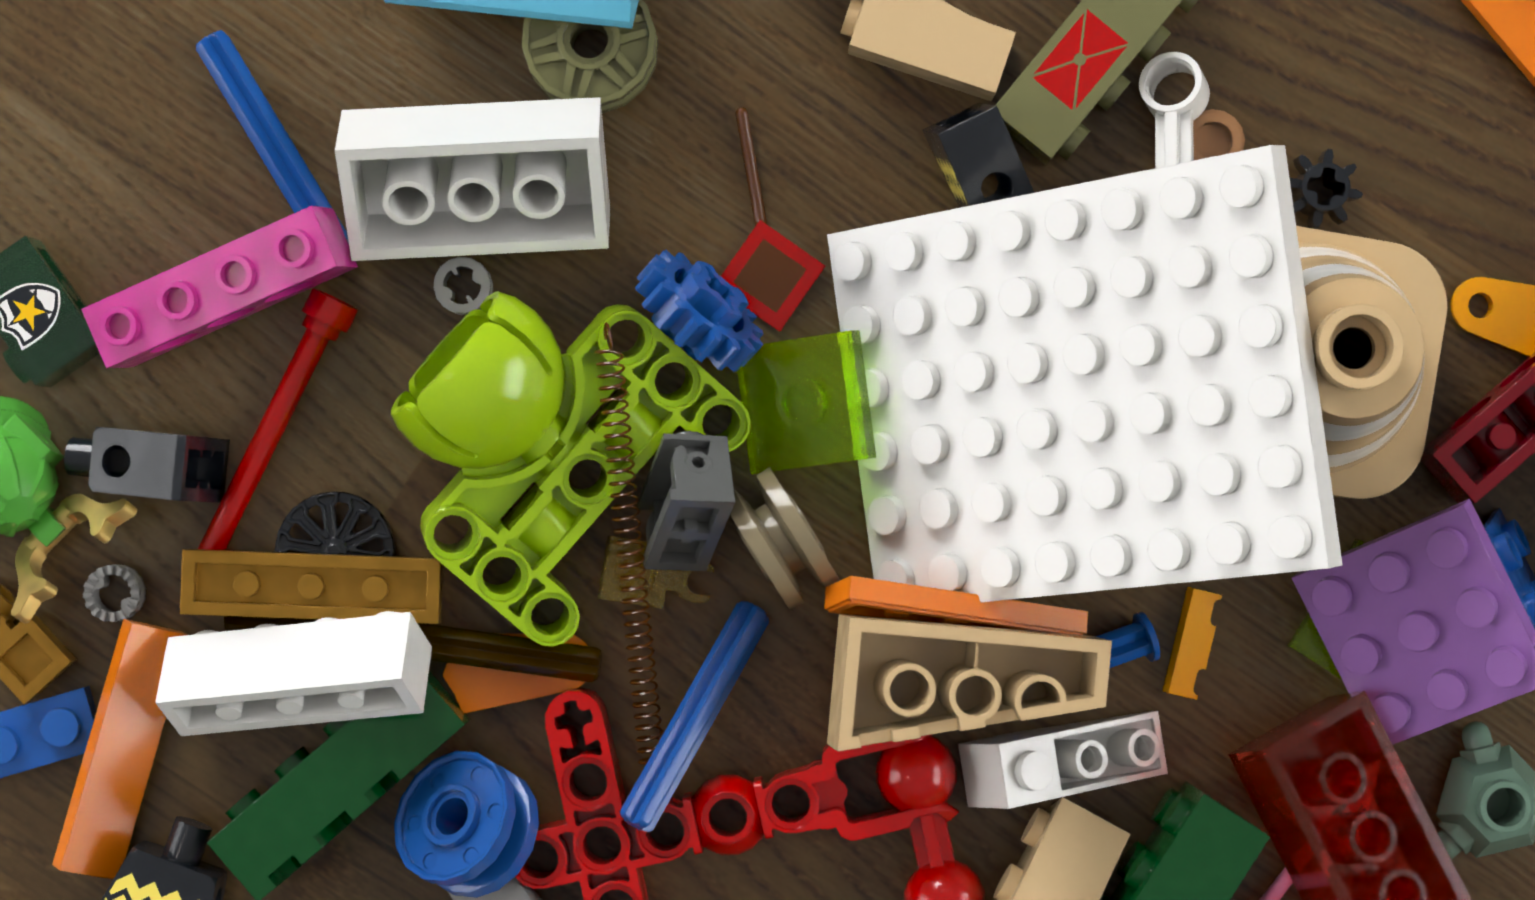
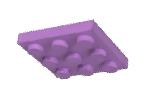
M1470 499L1341 553L1343 566L1299 571L1292 577L1377 751L1535 690V629Z

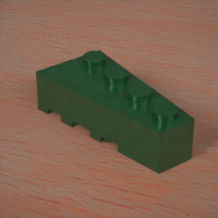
M429 671L423 713L329 722L322 729L329 739L311 754L302 746L274 770L280 780L263 795L254 788L225 813L232 821L206 843L255 900H262L471 719L466 713L462 712L458 703Z

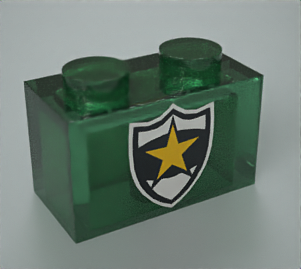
M25 235L0 253V335L9 347L2 354L11 370L23 383L32 380L36 386L51 388L100 353L81 310L87 306L42 241Z

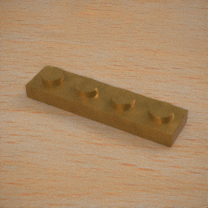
M183 549L180 614L296 619H347L375 616L380 612L394 611L399 613L411 612L417 623L439 624L441 623L443 564L436 558Z

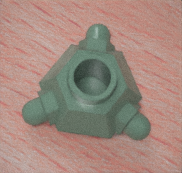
M1478 721L1468 723L1463 728L1461 735L1465 750L1459 751L1461 757L1452 758L1436 812V816L1441 820L1438 824L1441 830L1429 842L1430 854L1438 861H1449L1461 851L1466 855L1471 852L1478 858L1533 845L1535 841V771L1510 745L1501 747L1500 742L1493 743L1490 730L1484 723Z

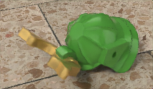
M0 396V535L14 537L17 532L27 528L32 532L23 539L16 552L15 566L19 587L15 603L11 609L13 617L27 624L31 621L41 603L55 597L58 592V588L44 579L41 574L42 564L47 558V554L77 524H81L86 520H89L90 534L102 543H108L116 527L134 517L137 513V508L124 498L111 503H99L83 494H73L60 501L59 506L55 510L50 507L59 486L55 466L64 456L53 441L50 440L51 431L44 416L39 411L21 400Z

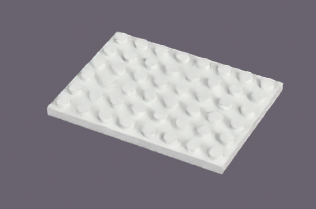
M1268 145L827 234L874 579L977 594L980 602L1329 569L1343 566L1285 145Z

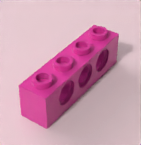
M309 206L81 310L106 369L129 368L142 364L351 271L358 266L356 261H351L349 244L334 209Z

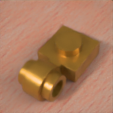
M0 583V679L25 705L38 696L77 659L36 614H34L29 623L24 624L20 621L15 625L13 623L15 617L11 615V609L16 598Z

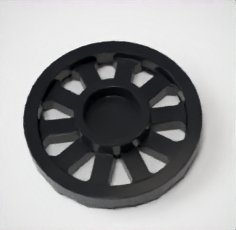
M347 492L320 493L305 499L292 508L280 529H278L274 552L285 553L292 550L312 554L396 557L394 534L383 513L368 500ZM338 502L347 503L349 507L340 526H338L335 509ZM316 505L322 509L324 529L309 516V509ZM365 513L370 515L373 519L372 525L355 533L353 530L361 515ZM294 524H299L313 538V541L293 538L290 532ZM377 537L383 539L384 549L381 552L363 550L362 544Z

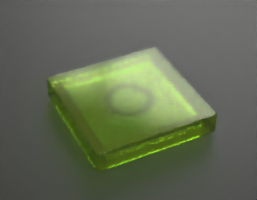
M860 330L765 343L744 367L741 366L739 368L738 379L741 402L748 410L751 420L750 433L746 438L751 474L761 473L769 467L772 471L876 458Z

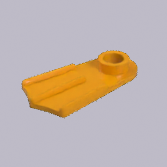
M1474 277L1462 282L1456 288L1451 299V313L1456 324L1461 329L1527 357H1530L1535 352V285L1487 277ZM1475 294L1482 295L1488 302V311L1482 318L1474 317L1469 311V301Z

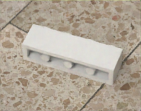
M394 611L380 612L375 616L347 619L321 618L315 622L280 626L262 624L251 629L222 632L203 630L194 635L168 637L155 703L180 736L419 714L424 712L432 646L411 612L399 613Z

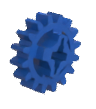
M663 250L660 255L656 254L636 277L640 281L635 287L636 291L646 298L642 303L644 309L654 313L651 317L653 324L674 340L677 346L682 347L691 358L702 362L707 357L717 370L722 371L727 366L733 372H737L763 346V343L760 341L764 334L763 330L752 323L757 317L755 313L746 309L749 305L746 296L739 288L731 286L718 275L712 265L702 261H697L692 265L683 253L678 252L674 257L667 250Z

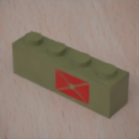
M1082 0L995 105L999 109L1010 137L1044 165L1056 153L1067 160L1090 132L1081 123L1096 104L1105 111L1113 105L1131 83L1129 79L1122 75L1126 67L1136 55L1148 62L1172 33L1162 25L1177 6L1188 13L1198 0Z

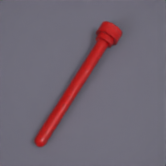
M312 288L301 310L306 313L301 325L307 329L198 549L226 550L329 340L336 342L341 331L348 333L359 311L357 308L328 293Z

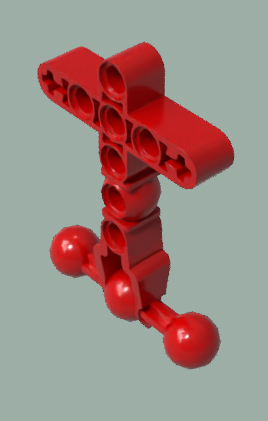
M578 687L577 689H569L560 693L547 708L545 728L566 819L540 824L536 840L548 842L555 848L558 854L556 869L549 872H539L534 870L526 861L520 872L515 876L522 885L532 889H546L579 881L583 900H601L602 895L610 890L624 891L633 900H649L642 867L672 861L681 857L692 847L694 855L703 853L704 848L722 856L739 855L753 849L764 835L765 839L774 838V829L784 833H800L816 829L828 830L836 828L842 838L849 841H857L909 828L918 869L908 880L904 890V900H985V890L978 875L968 865L955 860L947 822L956 816L959 810L946 801L952 795L957 782V765L951 751L939 739L932 737V734L898 742L889 741L861 746V748L836 751L827 744L823 748L822 759L780 772L768 783H764L762 776L755 777L753 782L738 775L716 776L705 781L694 794L693 791L685 793L682 801L671 797L663 813H671L681 820L684 827V836L675 844L664 845L658 843L650 832H644L630 826L620 815V810L627 798L608 712L603 699L593 690ZM570 701H576L579 710L591 711L592 719L583 726L585 744L588 745L595 740H599L601 750L586 749L571 758L567 756L566 748H574L579 743L574 725H563L561 721V715L570 709ZM882 751L876 765V783L882 797L895 809L857 817L849 816L844 804L848 788L838 777L836 763L843 759ZM584 763H592L599 766L607 777L605 792L598 796L582 794L574 784V772L577 766ZM785 785L801 787L810 799L808 809L798 817L788 818L781 815L773 804L774 793L779 788ZM722 799L736 800L744 806L747 813V821L740 829L735 831L719 829L711 817L712 806ZM603 826L613 829L621 841L620 853L612 858L604 859L595 856L587 844V836L591 829Z

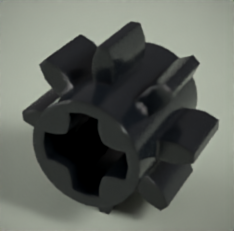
M1332 149L1323 151L1318 159V164L1314 166L1304 155H1300L1293 160L1295 168L1300 173L1297 178H1290L1294 213L1300 211L1309 216L1307 221L1308 228H1319L1323 215L1326 213L1338 225L1347 221V214L1341 205L1345 201L1358 200L1363 195L1359 190L1351 188L1348 177L1354 173L1357 166L1351 164L1341 168L1332 163L1334 158ZM1320 176H1324L1323 185L1325 188L1333 190V196L1318 204L1317 193L1307 190V184Z

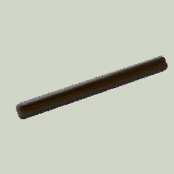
M225 616L224 627L226 631L251 629L262 624L280 626L315 622L318 619ZM418 623L432 646L431 661L590 683L596 681L600 674L602 655L601 650L596 647L567 643L553 647L543 646L530 638Z

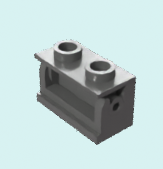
M685 431L677 434L663 433L639 501L637 502L638 509L653 510L646 524L647 548L643 555L645 557L643 566L646 569L707 570L735 504L727 436L703 435L694 431Z

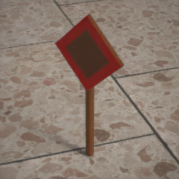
M739 107L735 115L755 227L721 277L731 286L739 288L746 296L749 303L746 309L755 313L756 316L780 332L826 266L768 226L748 111L744 107Z

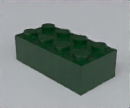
M1185 781L1179 791L1170 788L1161 798L1151 817V820L1156 822L1157 826L1144 845L1136 841L1130 847L1117 869V874L1123 877L1110 899L1102 895L1100 900H1230L1270 836Z

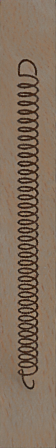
M606 322L604 324V340L608 339V331L610 349L597 350L594 353L621 355L620 358L610 362L596 363V366L615 365L622 367L620 371L611 374H600L597 378H621L623 382L619 384L602 386L598 389L600 391L617 389L625 392L623 395L615 398L600 399V402L618 401L626 404L624 407L616 410H604L601 414L620 413L627 415V418L621 421L605 422L602 426L628 427L627 431L619 434H606L603 437L605 439L624 437L630 440L628 443L620 446H607L605 450L625 449L631 451L625 457L608 458L606 462L627 461L632 463L626 469L609 470L607 473H629L633 475V478L627 481H614L608 485L620 486L625 484L634 486V490L628 493H614L609 497L621 498L628 496L636 499L631 504L615 505L611 509L631 508L637 510V513L632 516L615 517L612 521L633 520L638 522V525L633 528L615 529L613 532L616 534L636 532L639 534L638 538L634 540H619L614 544L620 546L634 543L641 546L640 549L634 552H619L616 556L627 557L637 555L642 558L637 563L619 564L617 567L619 569L632 567L643 569V572L638 575H623L618 579L621 581L636 578L644 580V584L638 587H623L620 591L632 592L641 590L646 593L641 598L623 599L621 603L644 602L647 604L644 609L626 610L622 613L625 616L639 613L648 616L642 622L630 621L623 624L625 627L639 625L649 627V630L644 633H629L624 636L627 639L642 636L650 638V642L645 645L633 644L626 647L627 650L648 648L652 651L647 656H631L627 659L629 662H638L645 659L653 662L649 667H635L628 670V672L633 674L645 671L654 673V676L650 679H633L629 682L631 685H640L648 682L655 684V688L652 690H636L631 693L632 696L656 695V699L652 702L640 701L632 704L634 708L650 705L658 708L654 713H637L633 716L635 719H646L652 716L659 719L654 725L640 724L635 726L634 729L637 731L652 728L660 730V733L656 736L643 735L635 739L637 742H647L661 739L659 736L663 733V730L658 725L662 719L656 715L661 708L656 704L659 700V695L654 692L658 688V684L653 681L657 673L652 669L656 662L651 658L655 650L649 646L654 639L648 635L652 630V626L646 623L650 620L651 615L646 612L650 604L644 600L649 594L643 588L648 582L642 577L646 572V568L640 565L645 560V557L639 553L644 546L638 542L643 534L636 530L641 525V521L635 518L639 515L640 510L634 506L639 501V498L633 495L638 487L631 483L637 475L629 471L635 466V462L628 459L634 454V451L626 447L633 441L630 436L625 435L632 429L630 425L624 423L630 418V414L623 411L629 406V403L621 399L628 393L626 389L620 387L627 380L625 377L618 375L625 370L624 365L617 363L623 359L624 355L619 351L613 350L611 329ZM641 747L637 752L641 754L651 753L656 747ZM649 758L640 759L638 763L646 765L647 762L643 761H648Z

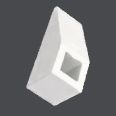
M1158 711L1013 732L958 744L968 807L1011 809L1168 774Z

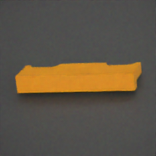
M1187 587L1163 692L1197 700L1198 695L1194 693V685L1198 671L1207 667L1216 626L1211 624V615L1214 603L1217 600H1221L1222 595Z

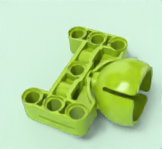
M497 291L483 300L480 305L481 310H472L466 314L435 347L410 378V392L404 391L397 397L390 414L398 430L415 448L434 460L461 468L437 497L426 507L421 516L420 528L427 549L434 558L531 640L543 646L553 647L564 644L573 637L579 626L580 614L570 592L550 571L615 499L609 496L614 493H620L626 486L625 484L620 486H609L608 484L614 481H627L633 478V475L629 473H607L609 470L626 469L632 465L631 462H606L608 458L625 457L631 451L625 449L605 450L607 446H620L628 443L630 440L624 437L610 439L603 437L606 434H619L628 430V427L622 425L602 426L605 422L621 421L627 418V415L620 413L601 414L604 410H616L624 407L626 404L618 401L607 402L589 424H586L603 404L600 402V399L608 398L615 390L600 391L598 388L613 386L623 382V379L616 377L597 378L600 374H611L622 369V367L615 365L596 366V363L610 362L621 357V355L614 353H594L597 350L609 349L607 340H604V324L607 322L611 328L618 321L632 320L638 329L636 343L628 351L621 352L624 357L617 362L625 366V370L618 375L625 377L627 380L621 387L626 389L628 393L621 399L629 403V406L623 411L630 414V418L624 423L632 428L630 432L625 434L633 439L632 443L626 446L634 451V454L628 459L633 460L635 466L629 471L637 474L657 451L663 433L672 434L679 425L685 431H694L707 435L704 433L702 426L703 417L713 406L721 404L730 407L732 414L730 425L721 434L712 435L727 436L729 452L737 449L745 442L750 433L751 420L749 412L742 402L650 320L630 306L616 304L604 308L569 346L566 353L561 354L560 347L550 327L534 309L514 296ZM668 363H681L685 371V380L681 388L670 394L659 393L655 386V378L659 369ZM618 390L612 398L623 395L625 392ZM587 459L597 461L600 464L601 472L598 481L592 487L575 489L570 486L569 475L574 465ZM533 482H535V485L512 509V511L504 518V520H502L501 518L506 514V512L522 496V494L529 488V486ZM456 515L466 519L469 523L468 531L459 542L444 544L434 537L435 527L444 517ZM508 557L516 562V571L508 582L494 585L483 579L484 568L494 558ZM555 598L562 601L564 604L563 613L554 623L539 625L531 620L532 610L541 600Z

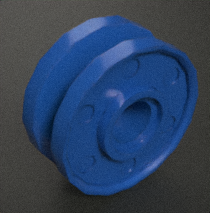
M454 751L435 758L418 772L400 799L394 822L396 849L406 868L420 878L439 885L455 896L474 898L500 890L520 872L533 851L539 828L537 800L527 782L478 752Z

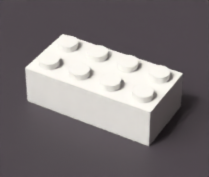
M600 97L342 110L335 146V156L351 261L609 248L610 199Z

